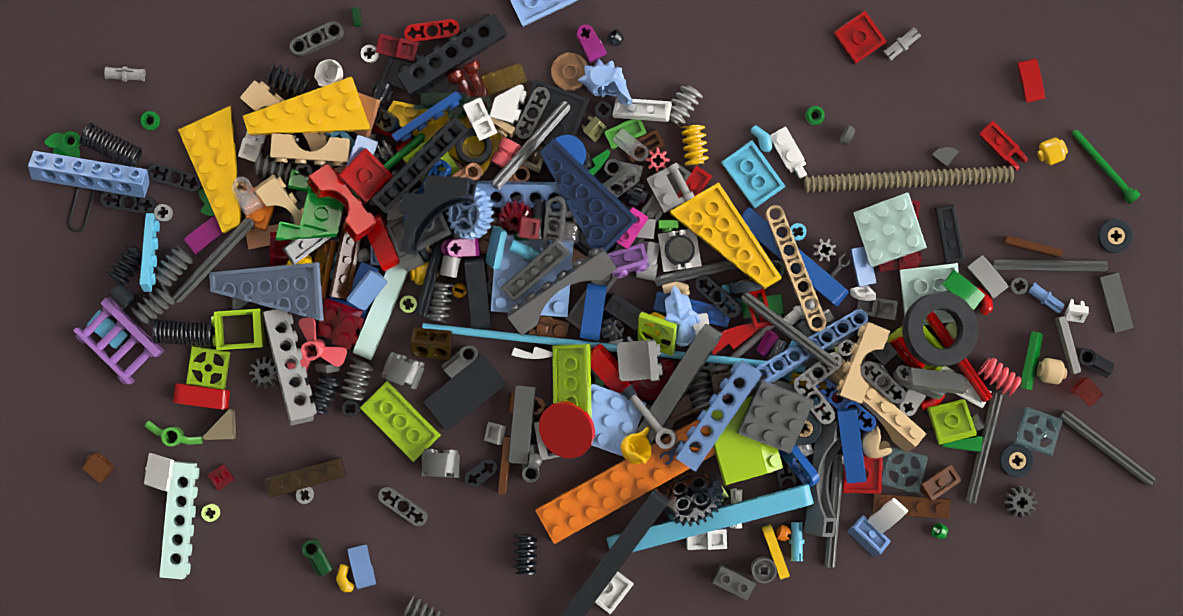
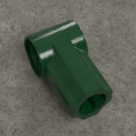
M316 538L308 539L302 547V552L308 558L317 576H323L333 570V567L321 547V542ZM310 543L314 544L317 548L316 552H310L307 549V545Z

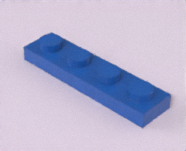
M455 91L396 131L392 136L396 141L400 142L402 140V142H406L413 137V132L416 130L420 132L428 127L427 123L432 119L436 121L444 116L443 112L448 108L452 110L459 106V101L463 98L459 92Z

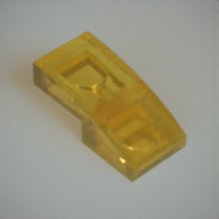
M521 63L482 76L488 95L527 82Z

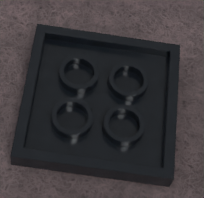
M534 80L526 105L537 87H545L550 93V99L533 134L560 103L566 101L571 106L570 110L541 143L547 145L553 138L562 135L576 137L589 99ZM537 92L538 100L536 103L532 101L531 104L542 108L543 105H539L541 99H546L545 92ZM530 108L527 111V116L531 119L536 118L538 110ZM524 118L523 121L526 124L523 128H519L521 135L528 134L530 131L527 130L529 123L533 126L534 122H529Z

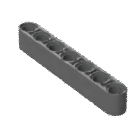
M708 324L701 328L649 410L662 428L667 424L722 337V333ZM644 418L636 433L649 427L647 439L650 445H652L656 441L657 433Z

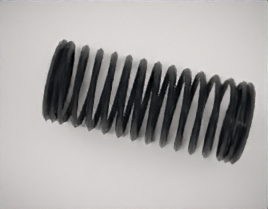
M92 122L84 128L80 137V144L95 150V152H99V154H103V156H107V158L115 162L118 161V164L122 163L123 166L135 167L142 155L141 147L133 146V143L129 144V141L125 142V139L121 140V137L118 138L117 135L110 134V131L106 132V129L102 130V127L98 128V125L95 126ZM95 128H96V131H95V133H94L92 139L90 140V138H91V136H92V134H93V131H94ZM100 130V133H99L97 139H96L95 142H94V139H95V137H96L98 131ZM104 132V134H103V136H102V139H101L100 142L98 143V140H99L100 136H101L102 133ZM108 134L104 144L102 145L105 136ZM111 137V140H110L109 144H108L107 147L105 148V146H106V144H107L109 138ZM118 140H119V143H118L116 149H115L114 152H113V149H114L116 143H117ZM127 144L123 154L121 155L123 148Z
M163 319L154 320L152 328V340L154 343L191 344L192 346L194 344L196 346H203L204 344V346L211 347L213 344L214 327H212L211 322L208 324L204 322L202 328V322H199L198 325L197 321L195 324L191 321L190 325L189 321H187L185 325L184 320L182 323L180 320L178 322L174 320L173 324L172 320H169V322L167 319L165 321Z

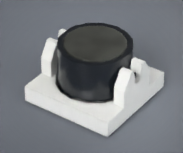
M690 229L658 234L663 272L702 266L697 235Z

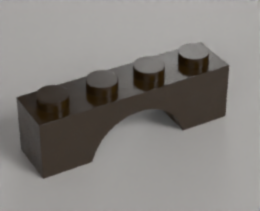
M342 457L296 471L264 479L269 498L340 479L347 475Z

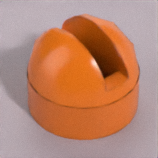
M781 524L776 531V539L781 541L789 540L790 538L787 536L791 534L790 528Z

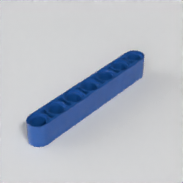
M748 207L741 217L756 240L782 261L767 221ZM776 231L778 237L784 238L780 232ZM790 245L784 247L785 255L791 256L794 252L793 247ZM799 249L813 288L830 303L838 307L849 294V291ZM797 263L791 265L790 269L798 274L801 270L800 265Z

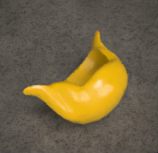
M646 427L639 433L626 436L621 442L622 455L631 464L646 463L651 457V445L647 439L649 427Z

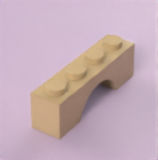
M272 133L270 157L276 158L275 162L287 163V159L295 160V163L298 164L314 161L315 165H326V162H334L333 166L344 167L351 155L352 140L330 137L323 148L309 152L302 150L297 145L293 135Z
M273 174L255 187V192L267 207L278 205L288 209L294 217V225L300 226L304 208L299 209L296 204L298 200L292 192L288 194L285 190L286 184L281 177L276 178Z
M869 322L860 326L857 333L859 339L857 344H853L850 351L852 357L850 362H846L843 369L845 375L843 380L840 379L836 386L838 396L862 404L869 386L861 376L860 366L862 359L870 351L884 348L890 333L889 330Z

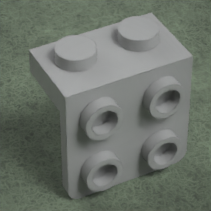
M655 339L620 342L617 344L619 377L621 381L659 380V375H662V365L657 363V356H661L660 344H656Z

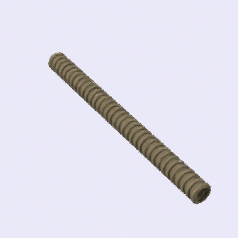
M997 166L996 168L990 167V169L988 167L984 169L982 167L978 169L973 167L971 170L970 168H966V170L964 168L960 170L955 168L954 170L948 169V171L946 169L942 171L940 169L936 171L930 170V172L928 170L924 172L922 170L918 172L913 170L911 173L910 171L906 173L904 171L900 173L895 171V173L889 172L888 174L886 172L882 174L880 172H877V174L872 172L870 175L868 173L864 175L862 173H859V175L853 173V175L847 174V176L835 174V176L829 175V177H826V175H823V177L811 175L810 178L808 176L804 178V191L806 193H809V191L812 193L815 191L821 192V190L832 192L833 190L839 191V189L841 191H845V189L856 191L858 188L859 190H863V188L865 190H869V188L874 190L875 188L881 189V187L883 189H887V187L890 189L893 187L899 188V186L901 188H905V186L907 188L911 186L916 188L918 185L919 187H923V185L925 187L929 185L934 187L935 185L941 186V184L943 186L947 184L949 186L953 184L957 186L959 183L961 185L965 183L967 185L971 183L976 185L977 183L983 184V182L985 184L989 182L991 184L995 182L1001 183V181L1003 183L1007 181L1012 183L1014 180V169L1012 166H1008V168L1006 166L1002 168Z

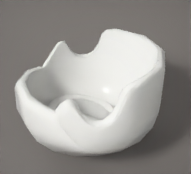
M326 59L321 61L316 67L314 78L319 86L324 87L342 80L343 69L336 60Z

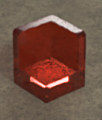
M1083 377L1070 389L1075 396H1079L1089 407L1104 395L1088 377Z

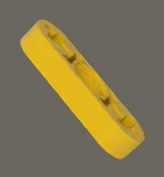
M771 524L762 527L780 580L790 577Z

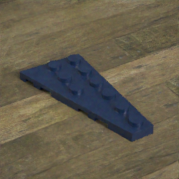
M553 138L540 153L591 249L603 247L607 251L638 218Z

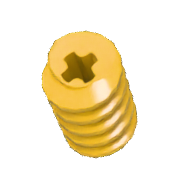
M690 125L681 127L686 129L681 134L687 136V138L682 140V143L688 144L683 147V150L689 152L684 155V158L690 159L685 162V165L704 164L703 161L709 158L704 156L703 153L707 152L708 149L702 148V145L706 144L707 141L701 140L706 134L701 133L700 130L704 129L705 126Z

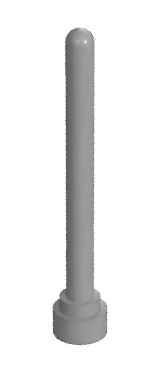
M775 326L761 328L729 357L740 358L764 336L767 330H771ZM717 364L708 371L711 373V371L727 369L731 365Z

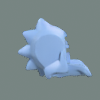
M600 59L596 60L594 67H584L585 75L578 81L585 85L589 92L595 96H617L618 102L623 105H630L632 103L621 67L615 68L613 61L604 65Z
M673 286L670 296L665 299L666 317L664 320L677 324L676 344L681 347L688 346L695 339L696 330L693 325L700 323V317L692 310L688 295L681 294L679 289Z

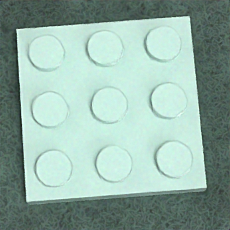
M909 193L853 212L871 267L927 248Z
M958 263L899 270L904 316L908 308L917 299L937 292L950 293L942 286V283L953 270L958 272ZM934 310L942 323L955 322L947 312ZM925 319L924 325H929V323Z

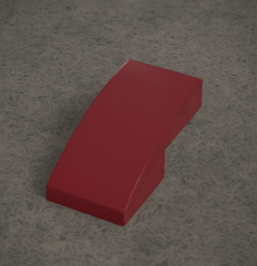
M379 34L375 53L414 62L418 42Z
M270 232V267L285 266L289 260L282 248L288 245L290 240H275L277 232Z

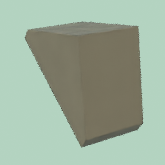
M540 143L521 166L539 173L544 163L540 151L546 145Z
M233 408L229 409L203 438L205 440L236 438L235 410Z

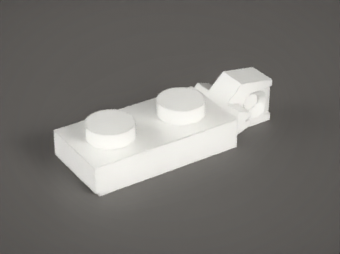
M786 126L771 134L772 144L787 170L789 169L791 173L795 171L799 179L807 175L803 168L806 165L805 159Z

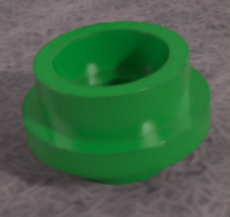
M812 106L806 111L805 117L809 124L819 125L823 122L825 113L821 107ZM813 112H816L818 114L817 119L812 118L811 115Z
M147 111L142 114L140 122L143 128L154 130L160 124V117L153 111ZM150 117L154 119V122L152 124H148V119Z

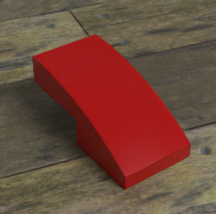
M1037 59L1018 62L1019 79L1022 82L1025 102L1045 99Z

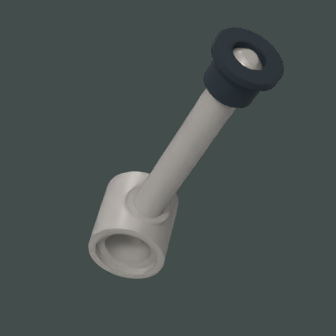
M632 384L622 391L621 395H624L627 400H631L656 431L657 445L663 449L675 446L677 443L676 433L673 430L662 428L637 397V392L633 389L634 385ZM665 433L671 436V442L668 445L662 442V436Z

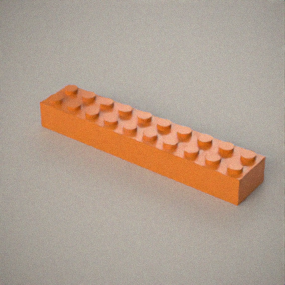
M697 419L674 431L677 435V442L688 439L686 434L692 426L696 427L699 422ZM703 426L700 429L703 434H710L708 426ZM669 434L662 438V442L668 445L671 442V436ZM654 442L651 445V457L646 463L631 464L628 460L623 459L537 507L535 511L555 544L685 472L690 467L676 459L677 454L673 456L670 464L665 465L669 461L670 456L665 454L660 459V455L672 448L663 449ZM714 446L710 449L704 460L715 455ZM690 447L692 450H698V449H699V448Z

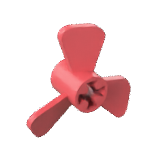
M306 317L299 320V327L308 341L301 347V367L305 366L307 371L311 361L322 357L335 367L341 366L345 361L347 349L344 347H326L323 340L316 338L314 318ZM316 346V351L311 352L310 347ZM287 363L288 369L295 368L293 363Z

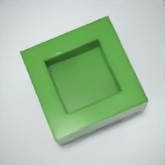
M658 220V228H662L663 232H672L674 228H678V220Z

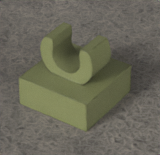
M589 116L588 119L591 122L587 126L582 124L581 127L583 132L596 142L606 131L607 127L597 117L592 118Z

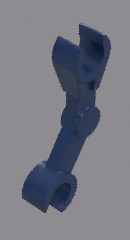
M679 440L668 452L661 453L660 459L665 454L670 456L669 461L665 465L672 462L673 456L677 454L675 452L676 448L681 442L685 443V441ZM698 442L690 444V447L700 449L701 447Z

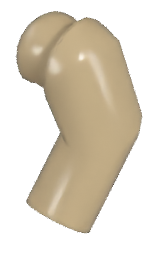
M675 281L662 285L664 294L671 293L673 286H676L681 294H690L688 289L690 287L682 282Z

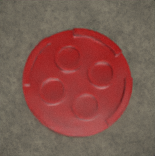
M560 401L552 404L543 412L539 421V433L543 443L552 453L563 458H576L583 455L590 448L595 438V427L590 415L573 402Z

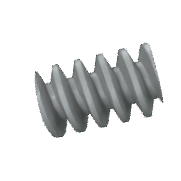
M686 83L687 87H680L682 93H676V97L679 100L672 99L671 101L674 106L671 107L669 120L679 126V122L686 123L683 116L690 117L687 110L694 111L691 104L698 105L696 97L703 98L700 92Z

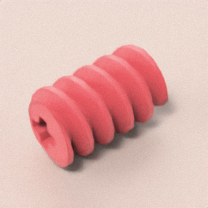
M989 357L980 367L977 373L978 376L984 373V381L991 378L990 385L996 382L995 389L998 390L1003 387L1002 394L1009 392L1008 396H1010L1021 383V377L1015 378V373H1009L1008 367L1002 369L1003 364L1001 362L996 364L997 359H990Z

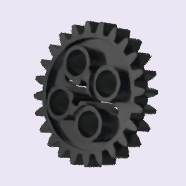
M700 469L698 473L692 470V473H689L686 470L685 475L679 474V478H672L673 483H666L669 489H663L664 496L670 499V502L664 509L666 515H668L670 520L673 519L675 524L680 522L682 526L686 522H688L690 527H692L693 522L700 525V520L706 523L707 516L713 518L712 512H719L716 506H722L720 500L724 499L722 495L724 491L719 479L717 480L715 475H711L710 471L704 473L703 469Z

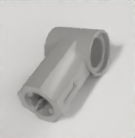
M644 241L643 244L650 266L646 267L647 270L636 273V278L655 281L660 244Z
M443 255L440 275L457 278V273L460 272L461 268L459 265L460 259Z

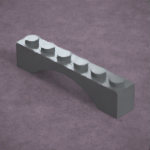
M603 247L599 249L594 248L588 253V257L575 261L571 269L561 271L557 274L555 280L545 282L538 292H531L524 298L525 301L520 304L516 303L509 308V312H507L508 319L521 336L538 324L540 314L545 305L560 290L580 281L602 280L617 270L615 263Z
M836 420L829 424L821 423L820 436L815 441L812 466L818 472L820 479L817 484L810 487L814 503L807 506L805 534L820 537L835 536L837 518L830 502L829 475L834 458L842 446L839 421Z

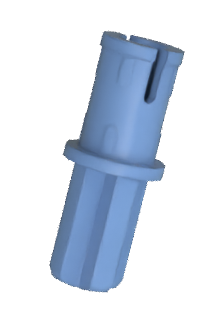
M1033 283L1027 291L1040 300L1042 305H1047L1056 313H1060L1064 308V304L1052 296L1050 291L1047 292L1037 285V283Z

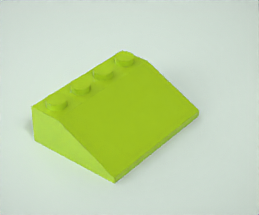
M753 395L746 397L713 445L724 485L783 468L777 448L740 435L737 432ZM714 410L711 415L719 419L723 413L720 410Z

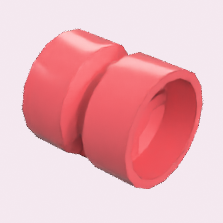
M502 137L498 145L499 151L494 152L490 161L503 169L522 146L508 138Z

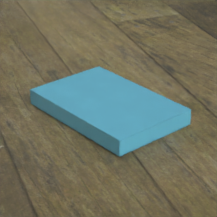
M753 140L721 162L754 209L786 187Z

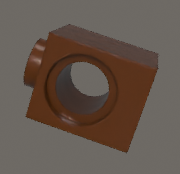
M99 452L88 455L84 460L85 465L82 467L85 472L99 483L104 482L116 468Z

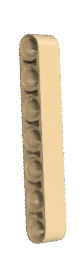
M771 206L766 210L765 217L809 329L821 331L826 326V319L785 213L780 206ZM772 209L779 211L780 216L777 220H773L769 215ZM779 227L786 229L787 234L784 238L778 237L776 233ZM786 245L793 247L794 252L791 256L785 255L783 251ZM793 263L800 265L801 270L798 274L791 272L790 268ZM801 281L807 283L808 287L805 292L798 290V283ZM808 299L814 301L815 305L812 310L805 308V302ZM815 317L821 319L822 323L819 328L812 326V320Z

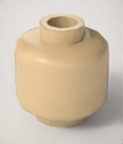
M1045 358L1037 366V376L1044 383L1059 384L1062 379L1066 378L1067 368H1065L1061 360Z

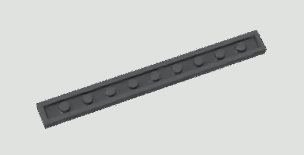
M678 164L680 167L678 170L686 182L691 173ZM669 173L666 176L677 194L680 188L672 173ZM654 194L641 211L648 219L656 220L655 224L664 213ZM636 237L631 246L642 244L645 238ZM618 244L613 252L625 248ZM611 273L604 279L592 280L591 283L607 286V294L616 281L617 276L613 277ZM587 289L565 318L580 330Z

